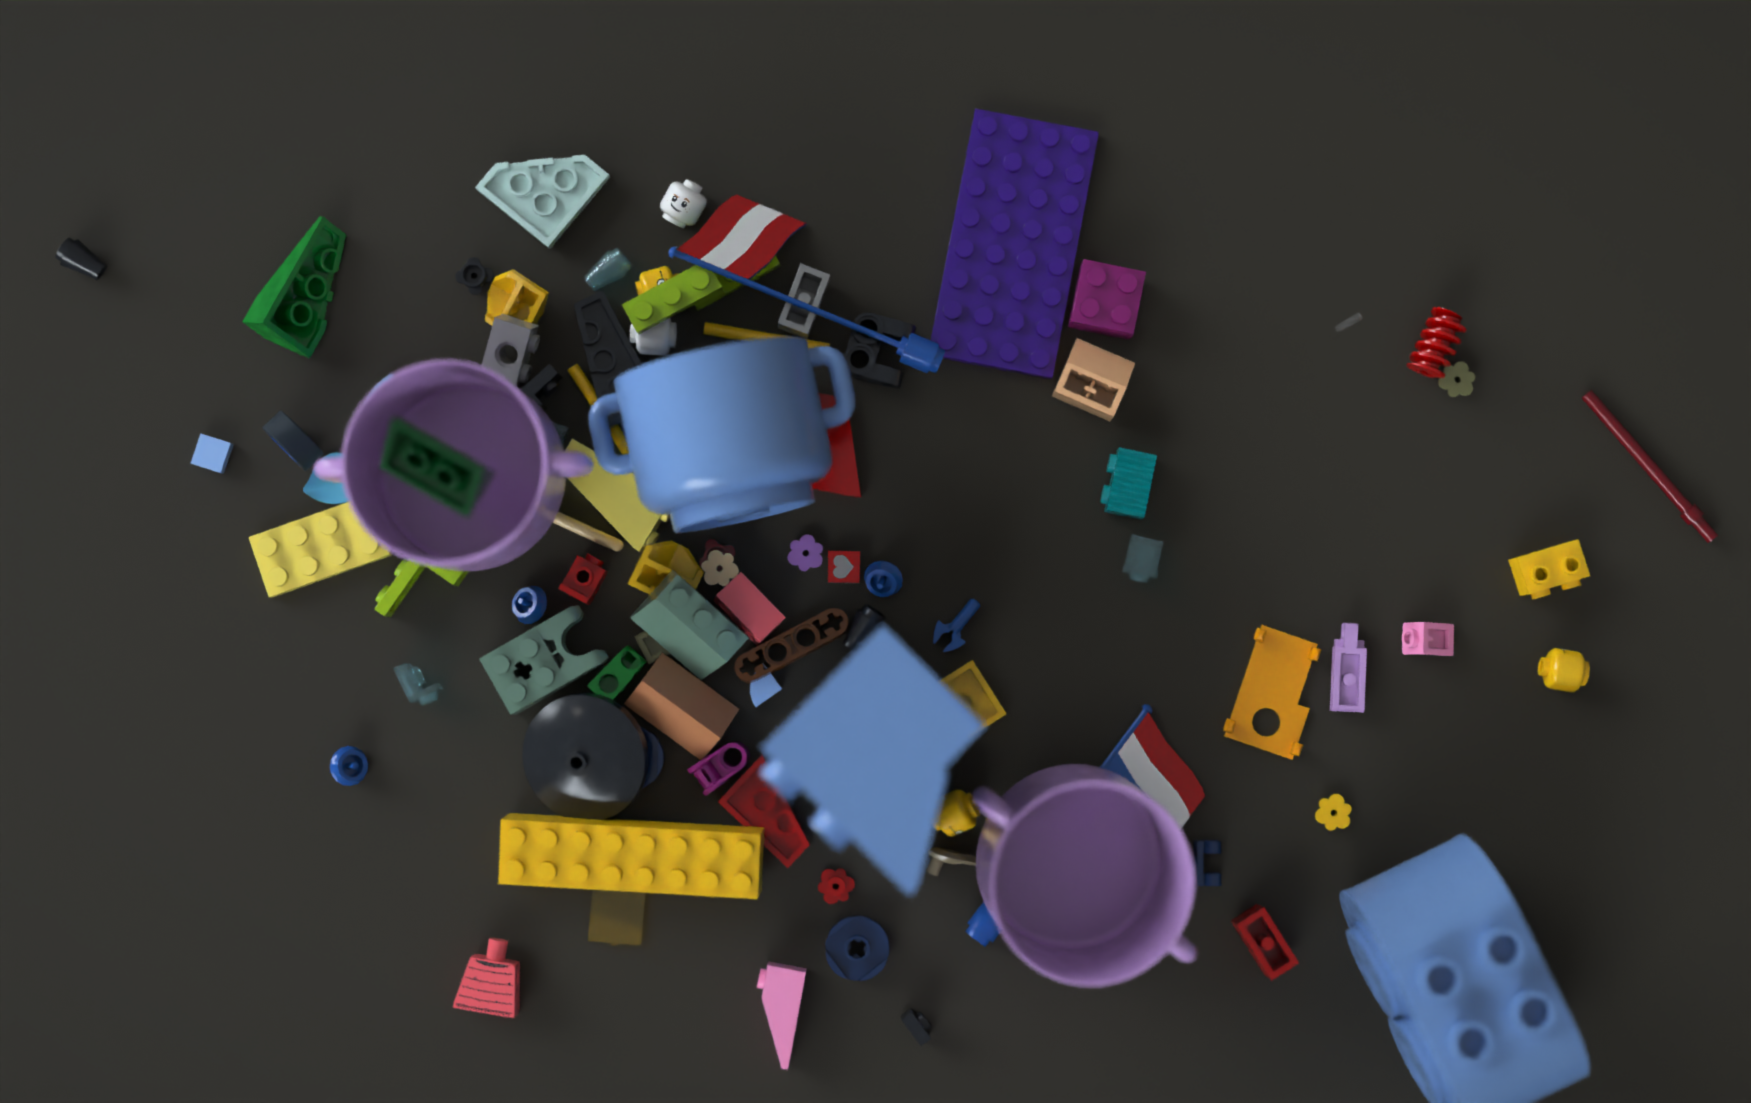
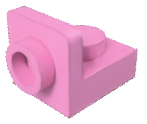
M1432 622L1403 623L1402 653L1404 655L1453 656L1454 624Z

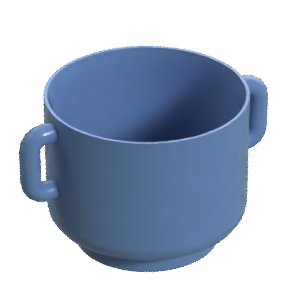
M798 337L764 338L724 344L675 355L648 363L620 375L614 380L616 393L605 395L592 405L589 412V428L595 456L599 465L606 472L614 475L633 473L637 493L642 505L656 514H670L674 532H692L765 518L814 503L815 499L811 484L821 480L829 472L832 465V451L827 429L845 423L852 416L855 409V395L848 364L845 357L837 349L829 346L809 348L807 340ZM814 367H828L836 400L834 407L822 409L813 370ZM617 412L621 414L629 454L617 455L614 451L608 423V416Z

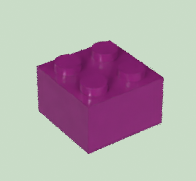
M1083 259L1079 268L1068 327L1130 340L1134 334L1146 272Z

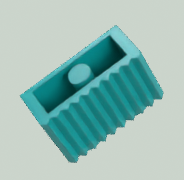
M1120 447L1117 449L1116 455L1110 454L1106 472L1112 473L1110 485L1103 486L1100 503L1105 504L1104 512L1140 520L1145 517L1157 455Z

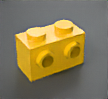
M1579 539L1508 560L1519 595L1531 594L1532 600L1550 595L1549 588L1561 585L1562 590L1582 585L1580 579L1590 576Z

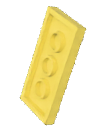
M349 502L248 537L268 597L270 598L392 556L390 550L377 542L364 529L355 516Z

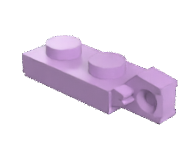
M1341 623L1340 639H1334V647H1332L1330 711L1364 713L1367 648H1364V640H1358V624Z

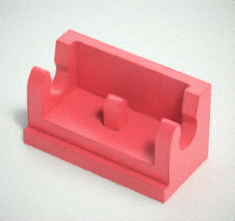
M742 572L730 581L715 596L713 601L756 646H759L786 618Z

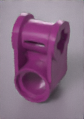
M731 742L713 754L707 755L687 771L689 774H694L704 789L702 793L704 796H707L748 764L750 752L743 743ZM729 748H736L741 752L742 761L739 765H732L727 761L726 753Z

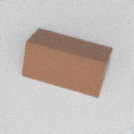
M663 652L624 703V705L700 760L720 740L739 711L738 707Z

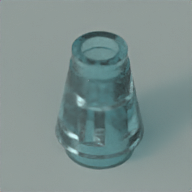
M618 247L612 251L608 249L588 271L584 279L594 291H597L599 288L627 276V271L632 268V265Z

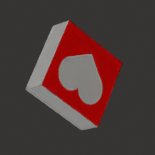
M828 551V583L860 584V551Z

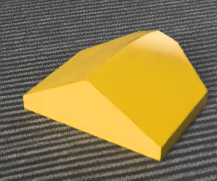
M514 269L495 276L487 292L485 322L492 326L495 317L506 314L537 324L545 311L549 292Z
M670 540L645 546L627 584L650 595L673 569L696 590L704 572L688 548Z

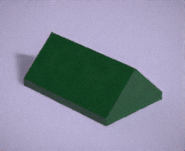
M397 416L391 421L379 468L467 518L473 513L496 473Z

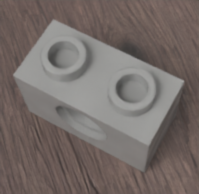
M800 263L788 296L819 308L830 281V274ZM785 302L778 321V329L808 339L817 314Z
M506 314L495 317L481 366L497 373L517 388L522 386L523 383L526 384L532 370V366L528 365L531 353L535 354L540 342V335H537L539 325ZM507 345H511L517 350V360L508 358L505 352Z

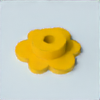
M1332 794L1329 799H1320V808L1315 812L1317 822L1325 824V828L1329 831L1335 830L1336 827L1344 829L1349 826L1350 818L1348 815L1351 813L1352 808L1349 804L1344 803V798L1340 794ZM1332 810H1335L1334 815H1331Z

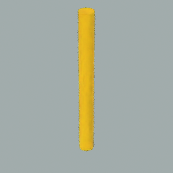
M705 322L703 331L704 335L738 341L790 337ZM806 339L809 348L818 346L830 347V343Z
M575 364L567 371L592 407L597 401L594 387L580 366ZM616 426L610 429L612 440L622 455L629 454L626 437L620 427Z

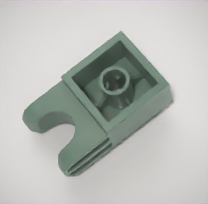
M580 605L571 606L479 658L510 715L519 714L608 661L609 657L606 651L596 649L580 656H576L568 650L565 643L566 635L583 618L584 613ZM522 664L532 666L533 670L529 672L530 678L520 676L519 670H521Z

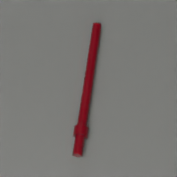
M1592 390L1581 398L1678 508L1681 512L1679 516L1687 525L1692 524L1707 543L1715 539L1718 534L1702 517L1704 513L1696 504H1691L1598 396Z

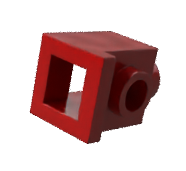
M588 553L585 558L577 555L558 589L585 604L591 605L608 574V571L601 568L604 562ZM582 571L589 573V580L585 583H581L578 579V575Z

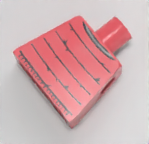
M489 938L486 955L474 954L470 957L454 1000L453 1008L515 1018L519 1014L520 961L505 959L508 947L507 940Z

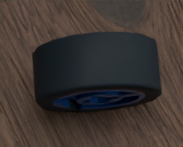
M279 411L263 426V430L304 471L308 470L323 455V451L283 411Z

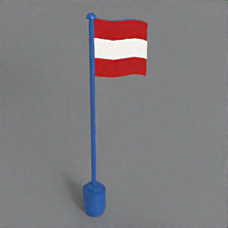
M736 194L716 209L698 233L678 249L676 246L669 249L668 253L672 259L674 256L895 346L897 347L895 354L901 356L899 362L924 373L930 371L936 374L942 362L945 349L940 348L939 344L912 332L908 338L902 336L901 340L897 341L751 281L750 279L772 261L785 242L798 230L806 226V223Z

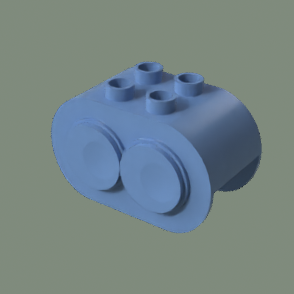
M1458 834L1443 844L1340 892V904L1349 927L1346 930V937L1353 957L1375 999L1389 1016L1388 1024L1397 1048L1412 1077L1430 1103H1534L1589 1075V1061L1579 1031L1512 895L1492 863L1469 837L1464 834Z

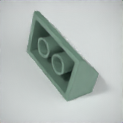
M673 569L630 616L637 625L700 680L728 662L748 639L735 624Z

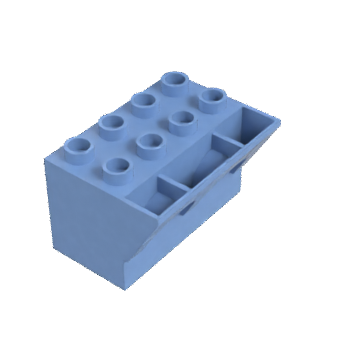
M882 625L761 748L771 760L760 770V773L789 801L803 789L819 805L816 813L810 820L819 833L839 851L853 839L910 896L918 888L947 778L944 768L985 726Z

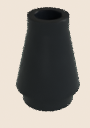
M67 238L59 247L55 256L61 262V266L87 275L96 281L102 277L107 269V265L95 256L79 239Z
M865 603L862 609H857L843 644L857 652L883 625L882 623L886 617L877 609Z

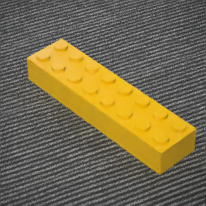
M509 813L501 819L498 884L758 899L762 891L765 827L608 818L593 820L554 815Z

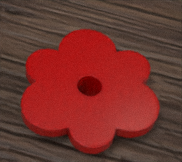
M842 868L836 871L825 869L821 874L822 882L818 884L817 888L820 893H824L823 897L826 903L835 904L838 900L842 902L848 900V892L854 889L855 882L851 877L846 876V871ZM834 883L839 885L837 889L833 888Z

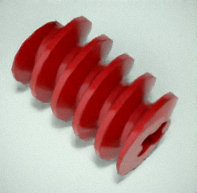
M1433 307L1431 309L1433 317L1428 318L1425 322L1428 329H1423L1420 333L1423 340L1416 342L1415 349L1417 351L1410 354L1409 357L1412 363H1407L1406 366L1426 377L1445 378V373L1439 367L1451 366V363L1444 357L1445 355H1456L1457 352L1450 347V344H1461L1462 340L1455 333H1466L1467 329L1460 324L1463 319L1457 313L1445 308Z

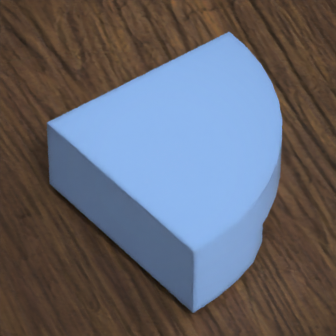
M772 674L750 683V695L755 708L782 690Z

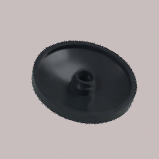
M574 693L549 703L534 717L524 738L523 765L530 786L537 797L548 808L563 817L604 820L625 809L638 796L648 774L649 753L641 727L622 705L599 694Z

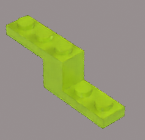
M776 255L764 269L750 280L754 281L780 267ZM694 265L622 304L639 335L693 305L699 311L745 285Z
M403 559L394 572V575L397 577L391 586L385 585L377 595L375 601L378 604L374 610L385 617H391L426 567L454 586H459L469 571L449 570Z

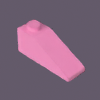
M769 961L767 970L760 969L757 988L763 989L762 1001L781 1068L788 1070L807 968Z

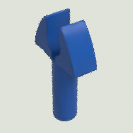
M971 598L951 623L943 624L938 620L934 629L933 644L938 641L943 633L953 631L951 635L952 641L943 652L952 651L964 645L966 641L961 639L960 631L980 608V603Z

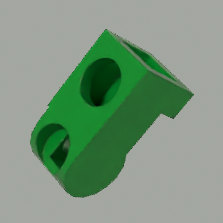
M627 645L587 685V688L594 694H599L616 701L618 696L629 686L630 682L644 668L648 661L630 645Z

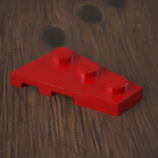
M819 393L822 409L835 406V396ZM849 418L845 423L827 429L832 451V465L829 472L821 480L812 483L811 486L813 490L861 498Z
M762 754L724 794L718 803L743 826L765 827L764 846L781 863L789 868L807 849L810 842L787 799L760 773V770L767 764Z

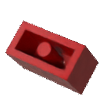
M1256 904L1230 920L1263 974L1270 980H1274L1299 964L1263 906Z

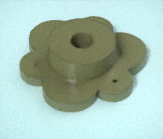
M1460 361L1453 366L1443 368V373L1446 376L1445 378H1439L1438 384L1441 389L1448 390L1447 392L1450 397H1456L1459 394L1467 396L1473 391L1472 382L1475 380V374L1468 372V365Z

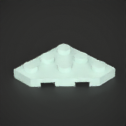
M575 155L571 158H544L519 163H495L475 188L547 248L551 249L609 180L610 176L586 155Z

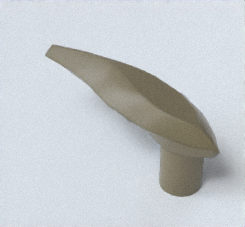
M939 847L928 849V854L932 858L926 871L932 875H939L944 862L954 865L966 864L976 866L975 856Z

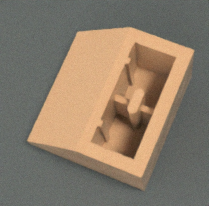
M1077 338L1052 397L1107 421H1111L1127 388L1135 363Z

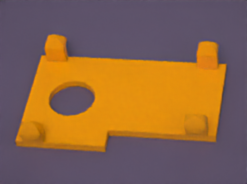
M1261 625L1254 634L1256 642L1230 719H1226L1223 731H1225L1224 737L1293 760L1294 755L1300 756L1303 744H1300L1299 740L1310 709L1298 705L1311 663L1314 660L1318 661L1322 649L1317 648L1318 644ZM1263 708H1270L1279 716V728L1277 732L1270 736H1261L1253 728V716L1258 710Z

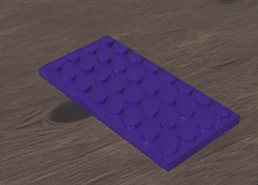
M975 108L931 335V341L938 343L940 348L945 349L943 359L1047 379L1053 378L1099 132Z

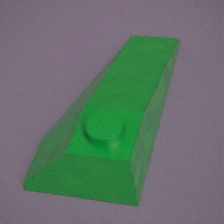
M319 216L257 295L242 322L266 340L306 358H310L326 329L327 320H324L327 304L332 302L334 292L331 291L334 273L339 270L346 234L325 217Z

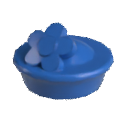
M875 561L865 570L864 579L867 588L876 596L888 597L897 593L902 587V574L890 562Z
M537 586L524 587L518 590L512 600V611L519 622L524 624H533L543 616L547 606L546 594L542 588Z
M353 746L340 748L334 753L330 761L331 775L336 782L346 786L358 784L364 779L368 770V761L362 750Z

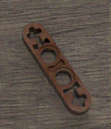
M839 608L827 609L743 653L735 662L734 669L737 677L745 683L758 681L839 639L848 630L849 622L847 615ZM830 616H834L835 619L841 618L843 621L839 623L840 629L835 631L831 627L824 630L826 638L821 640L819 630L813 624L820 622V627L822 628L829 624L828 618ZM802 630L812 631L815 634L814 643L808 647L801 646L797 642L799 632ZM777 644L784 646L787 650L785 659L779 662L771 660L768 655L770 648ZM763 652L764 659L770 667L764 669L762 663L754 668V675L750 676L747 672L742 674L741 670L744 669L743 662L749 660L751 664L760 661V657L757 654Z

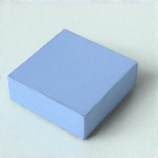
M200 434L191 464L224 474L234 444Z

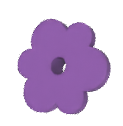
M806 534L799 541L794 540L791 542L790 548L792 551L789 552L787 557L791 565H798L801 571H807L810 567L817 568L822 564L823 559L820 553L823 551V546L820 543H815L813 536ZM808 551L809 555L804 556L803 552Z

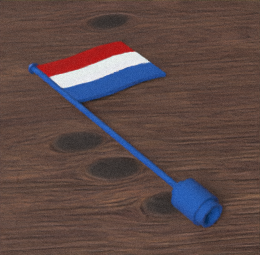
M1144 704L1141 706L1143 708L1141 713L1100 768L1112 771L1133 783L1164 808L1181 829L1203 800L1205 794L1191 769L1165 741L1150 715L1153 711L1152 707ZM983 901L967 922L969 927L965 932L986 947L990 941L992 943L995 941L1001 931Z

